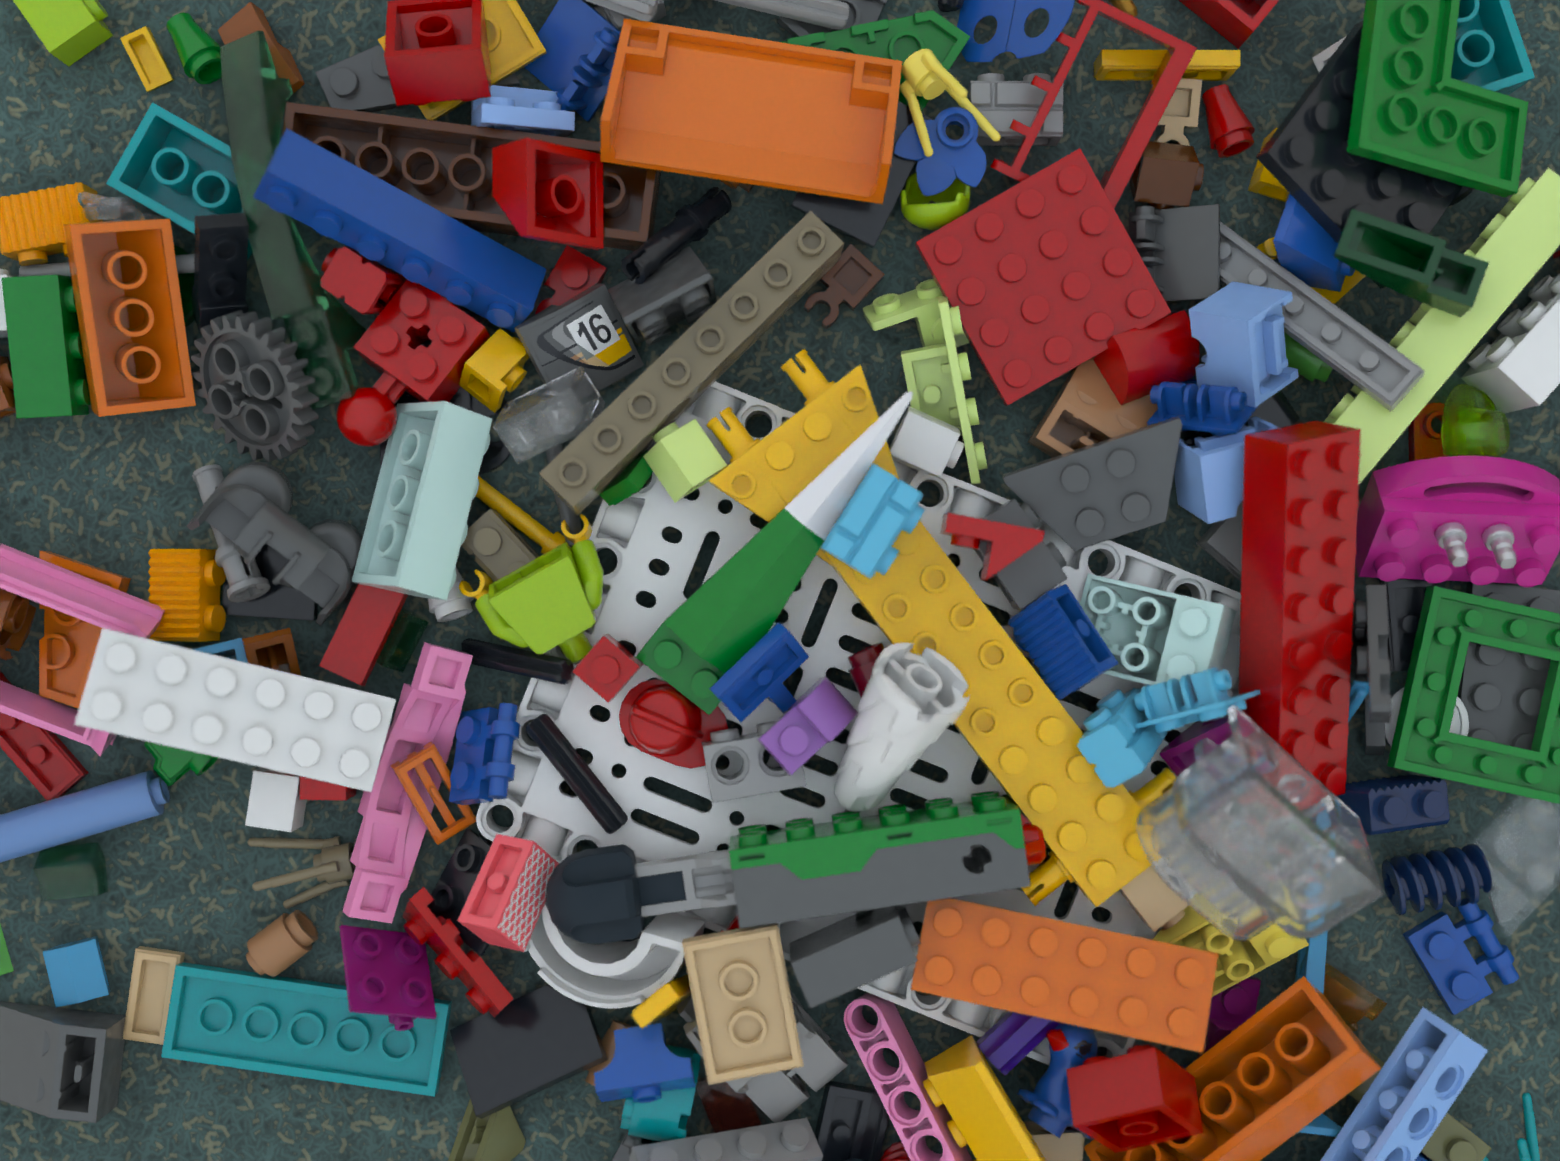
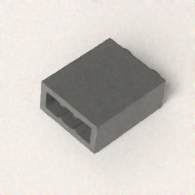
M895 906L861 911L791 942L790 960L809 1007L813 1008L918 962L913 947L921 944L906 907L897 911Z

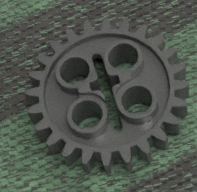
M238 310L211 319V325L200 329L203 337L194 340V344L200 353L192 355L191 360L200 367L199 371L192 373V377L202 384V388L195 392L196 396L206 398L208 403L202 411L204 414L213 413L216 418L212 428L214 430L223 428L226 431L225 443L229 444L237 441L238 453L244 454L250 451L251 457L255 461L264 457L266 462H271L298 452L297 449L308 444L305 437L315 432L309 422L318 419L319 415L309 406L319 401V397L308 391V385L313 384L315 378L304 375L302 369L308 364V360H297L294 355L298 346L297 342L286 344L284 342L285 329L281 327L272 330L271 318L258 319L256 311L244 314L242 310Z

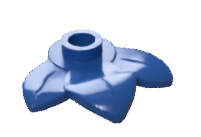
M950 107L941 111L934 120H924L933 149L931 157L925 156L914 122L900 135L895 145L894 154L903 159L918 161L916 179L923 196L929 197L944 192L952 185L956 178L973 188H976L983 178L986 170V154L976 141L978 136L977 121L966 109ZM950 125H957L962 129L963 136L957 140L950 139L946 134V128Z

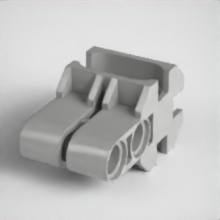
M791 990L804 1067L726 1081L736 1093H745L774 1123L782 1121L810 1098L808 1090L796 1076V1073L811 1089L817 1092L849 1065L840 1050L835 1052L828 1043L830 1037L804 1010ZM691 994L677 1005L679 1015L687 1022L683 1026L687 1037L703 1058Z

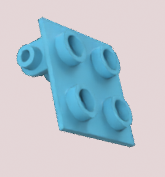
M1212 667L1192 675H1183L1180 681L1177 678H1172L1166 682L1143 686L1141 692L1135 694V704L1139 711H1145L1147 720L1137 723L1135 726L1138 729L1154 724L1156 733L1183 727L1185 724L1196 721L1204 722L1229 715V713L1246 709L1245 699L1259 695L1261 692L1259 689L1229 697L1227 689L1232 687L1229 672L1226 669L1219 671L1218 668Z

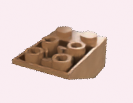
M1096 356L1072 369L1028 440V443L1053 458L1146 427L1147 421L1158 409L1157 404H1152L1150 395L1120 405L1093 359Z

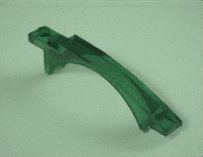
M256 31L220 47L222 85L231 157L242 210L249 224L248 238L272 320L283 319L290 342H297V350L294 353L297 360H308V364L302 370L304 375L315 378V382L308 385V391L319 397V401L311 404L313 410L353 397L359 389L349 356L358 353L354 346L366 332V329L345 310L333 294L321 287L320 280L322 277L306 250L294 218L273 210L267 204L253 197L268 163L279 144L282 115L286 102H288L293 94L289 79L279 78L264 32Z

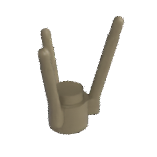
M339 836L327 839L266 837L250 838L247 841L251 847L321 850V853L313 856L314 867L253 883L252 889L260 891L314 877L319 882L325 881L285 900L283 907L286 909L306 902L332 889L349 886V880L353 878L356 868L350 861L354 849L352 843L341 844Z

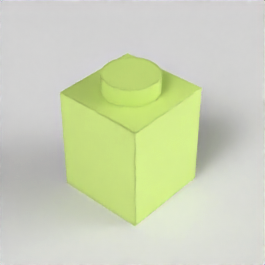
M696 419L680 428L676 422H673L661 429L652 437L656 444L643 456L675 503L708 483L711 478L727 466Z

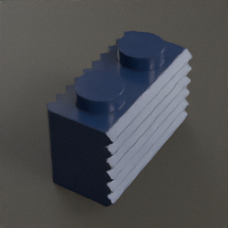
M1407 774L1406 776L1398 775L1397 777L1391 776L1390 778H1375V780L1352 781V783H1346L1345 794L1334 797L1336 823L1339 830L1345 829V831L1375 835L1447 824L1450 820L1447 782L1442 778Z

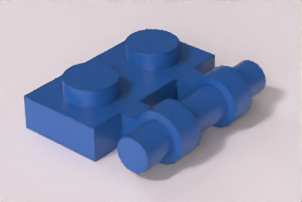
M500 703L499 709L486 707L461 712L456 729L457 741L454 765L450 775L449 802L459 805L493 802V798H507L508 784L514 780L515 765L511 764L513 742L519 739L520 724L516 722L517 705Z
M1466 898L1462 899L1461 904L1458 906L1464 918L1453 925L1449 916L1441 911L1403 933L1404 938L1444 1006L1452 1015L1458 1014L1493 993L1484 978L1489 973L1496 972L1503 985L1512 984L1519 979V975L1512 964L1515 959L1506 945L1500 944L1491 929L1494 923L1486 910H1480L1477 903H1469ZM1472 936H1475L1485 953L1475 960L1463 942Z

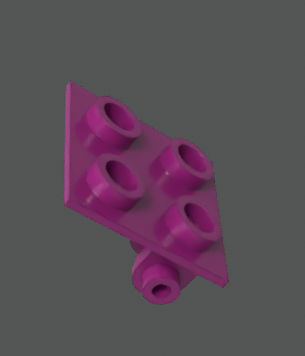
M347 925L339 927L349 1012L388 1015L389 1022L394 1024L397 1031L411 1029L416 1018H436L426 943L422 946L418 945L406 932Z

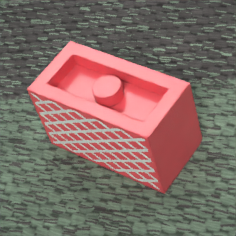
M496 834L457 921L488 944L524 952L546 902L547 883L554 868L559 863L534 841Z

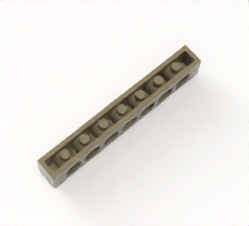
M809 211L539 473L544 484L578 516L654 442L652 437L657 432L673 423L840 260L844 242L812 211Z

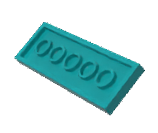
M181 962L175 967L161 1057L435 1097L439 1091L452 1001L434 998L435 1019L416 1018L411 1029L397 1031L394 1024L389 1022L388 1015L349 1012L347 988L345 985L282 976L271 977L267 974L260 975L248 971Z

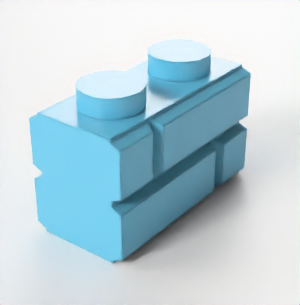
M873 463L820 548L869 579H872L876 571L885 575L899 553V550L892 546L901 530L910 534L925 511L924 508L918 505L923 494Z
M1133 688L1124 694L1120 689L1114 690L1096 704L1099 710L1083 721L1087 730L1079 739L1077 747L1089 764L1095 763L1094 771L1106 787L1114 788L1142 773L1167 735V731L1156 733L1154 724L1136 729L1135 724L1147 720L1145 711H1139L1135 704V694L1141 692V688Z

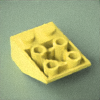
M1251 851L1210 873L1188 898L1192 904L1183 910L1185 912L1184 917L1174 926L1165 930L1161 929L1152 939L1218 953L1212 997L1309 945L1289 906Z

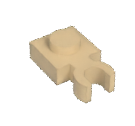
M1181 78L1157 125L1162 126L1161 135L1154 142L1166 143L1167 141H1173L1179 145L1190 146L1188 139L1183 133L1184 128L1198 127L1202 89L1201 79Z

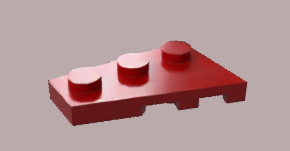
M425 887L421 888L409 899L402 917L407 921L403 925L405 931L418 945L422 946L426 942L438 955L434 962L450 980L456 977L461 980L469 989L465 996L476 1010L483 1015L489 1011L495 1018L514 998L478 954L472 950L466 954L460 948L464 944L463 939L459 935L461 932L450 919H444L441 916L435 917L427 907L434 899Z

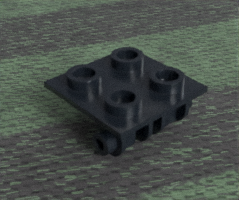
M467 828L431 894L434 900L427 907L436 918L441 916L444 919H450L461 932L459 935L463 942L483 956L489 944L457 920L492 845V841L488 839L485 841L471 829Z

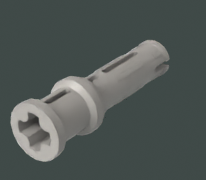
M206 465L193 472L192 478L196 483L203 505L224 480L223 470L220 465ZM210 524L218 549L215 551V562L217 566L223 568L230 587L227 590L228 599L231 602H246L267 593L270 589L268 579L261 576L255 559L256 555L248 564L243 562L244 558L235 548L233 541Z

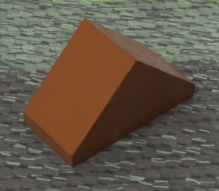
M290 628L242 639L249 664L301 676Z

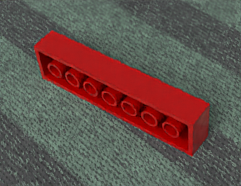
M1320 421L1244 435L1239 694L1259 689L1261 694L1245 699L1247 708L1238 711V714L1265 746V750L1259 759L1237 768L1236 798L1275 816L1345 794L1361 429Z

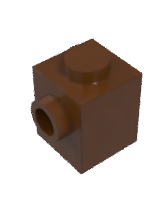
M1149 141L1130 178V189L1134 201L1148 202L1150 206L1157 209H1171L1175 206L1189 207L1192 192H1198L1201 188L1204 165L1199 163L1193 146Z

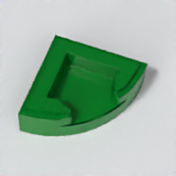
M648 450L640 454L599 494L609 506L616 505L639 492L649 479L653 470L643 457Z

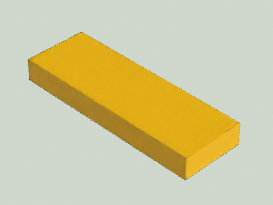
M1102 49L1094 61V78H1096V81H1152L1167 50ZM1196 50L1182 78L1201 79L1202 81H1227L1241 66V50Z
M688 974L664 984L632 1011V1017L641 1029L671 1014L677 1009V1005L691 995Z

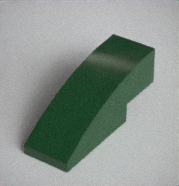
M1352 209L1348 215L1333 255L1354 270L1390 289L1459 317H1462L1473 307L1489 262L1445 248L1447 240Z

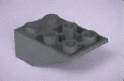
M690 246L681 250L662 267L658 268L642 284H636L635 279L633 281L626 279L608 289L635 342L639 344L646 341L648 346L669 337L672 334L669 327L686 319L688 324L695 323L710 308V305L717 302L713 279Z
M0 1001V1100L48 1118L97 1123L118 1105L125 1044L123 1032L126 1015Z

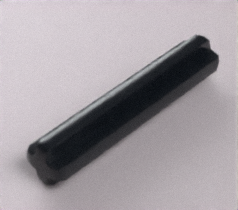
M467 638L461 643V651L473 655L471 661L473 665L563 685L571 680V672L574 669L571 660L547 654L538 655L532 651Z
M544 713L530 722L526 727V732L605 832L612 834L621 828L628 820L626 813L551 718Z

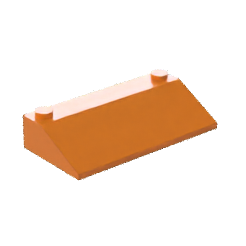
M624 18L601 116L600 162L883 204L892 162L902 61Z

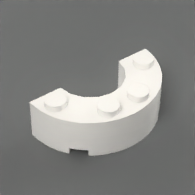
M545 902L524 952L528 951L540 967L537 973L541 978L564 996L582 1004L598 1008H625L643 1003L646 998L650 997L664 984L672 981L686 964L682 939L703 935L706 922L675 913L660 914L642 931L640 938L637 940L602 944L580 943L564 935L554 925Z

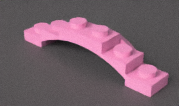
M424 642L412 684L404 683L392 724L388 728L372 792L363 791L357 811L363 816L350 859L356 868L342 910L348 917L392 923L400 895L407 889L427 828L390 765L397 761H404L408 758L407 755L414 751L416 753L419 752L429 742L436 746L443 761L447 764L466 695L464 684L473 658L471 654ZM429 758L423 762V765L439 791L442 779ZM413 768L407 774L431 814L434 803Z

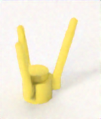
M928 48L918 50L904 61L901 73L906 81L900 85L899 90L907 100L925 156L931 157L933 149L917 96H923L926 100H931L946 91L961 108L966 109L974 116L978 126L994 142H998L1001 139L998 131L966 97L968 94L967 90L942 66L932 50Z

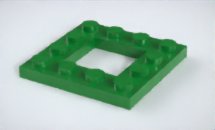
M1427 586L1387 766L1560 804V614L1442 587ZM1469 642L1551 660L1531 750L1449 732Z

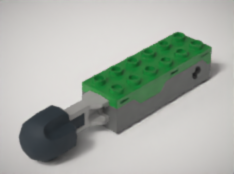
M986 791L972 794V802L953 804L952 798L927 800L924 802L925 808L907 811L905 804H896L878 808L879 815L860 817L859 811H847L831 815L832 822L813 824V818H798L786 821V828L767 831L766 824L744 826L738 829L739 835L731 836L729 849L637 863L634 850L625 844L586 849L567 856L554 868L546 886V906L554 925L564 935L580 943L602 944L637 939L644 928V917L732 905L737 907L739 927L745 928L1030 887L1028 865L1042 863L1046 858L1043 832L1038 826L1033 825L1007 797H1000L999 791ZM980 845V847L973 849V857L963 858V856L971 854V846Z

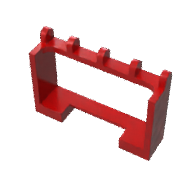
M1075 0L1078 4L1086 6V12L1074 37L1061 32L1055 40L1068 47L1052 82L1036 75L1031 82V85L1045 91L1046 94L1030 127L1014 119L1009 127L1025 135L1013 161L1009 165L1003 160L994 158L990 167L1019 182L1031 176L1021 171L1022 165L1098 14L1168 49L1150 83L1153 86L1110 171L1106 170L1100 182L1115 209L1197 47L1101 0Z

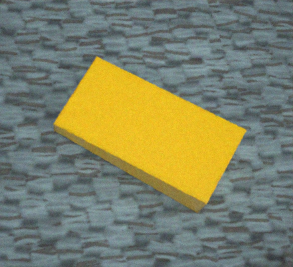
M144 26L120 38L147 92L174 81L150 28Z

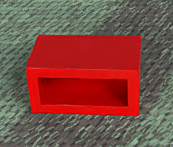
M1185 310L1163 317L1142 330L1135 327L1113 335L1106 343L1108 349L1099 353L1093 359L1120 405L1150 395L1152 387L1154 385L1159 386L1163 381L1181 383L1192 379L1196 373L1195 367L1199 364V341L1192 337L1190 318Z

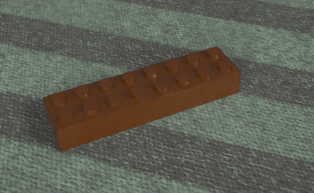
M286 102L282 136L286 129L295 132L476 231L513 236L521 235L492 196V148L528 137L600 154V142L476 127ZM603 162L604 247L634 251L653 236L661 171Z

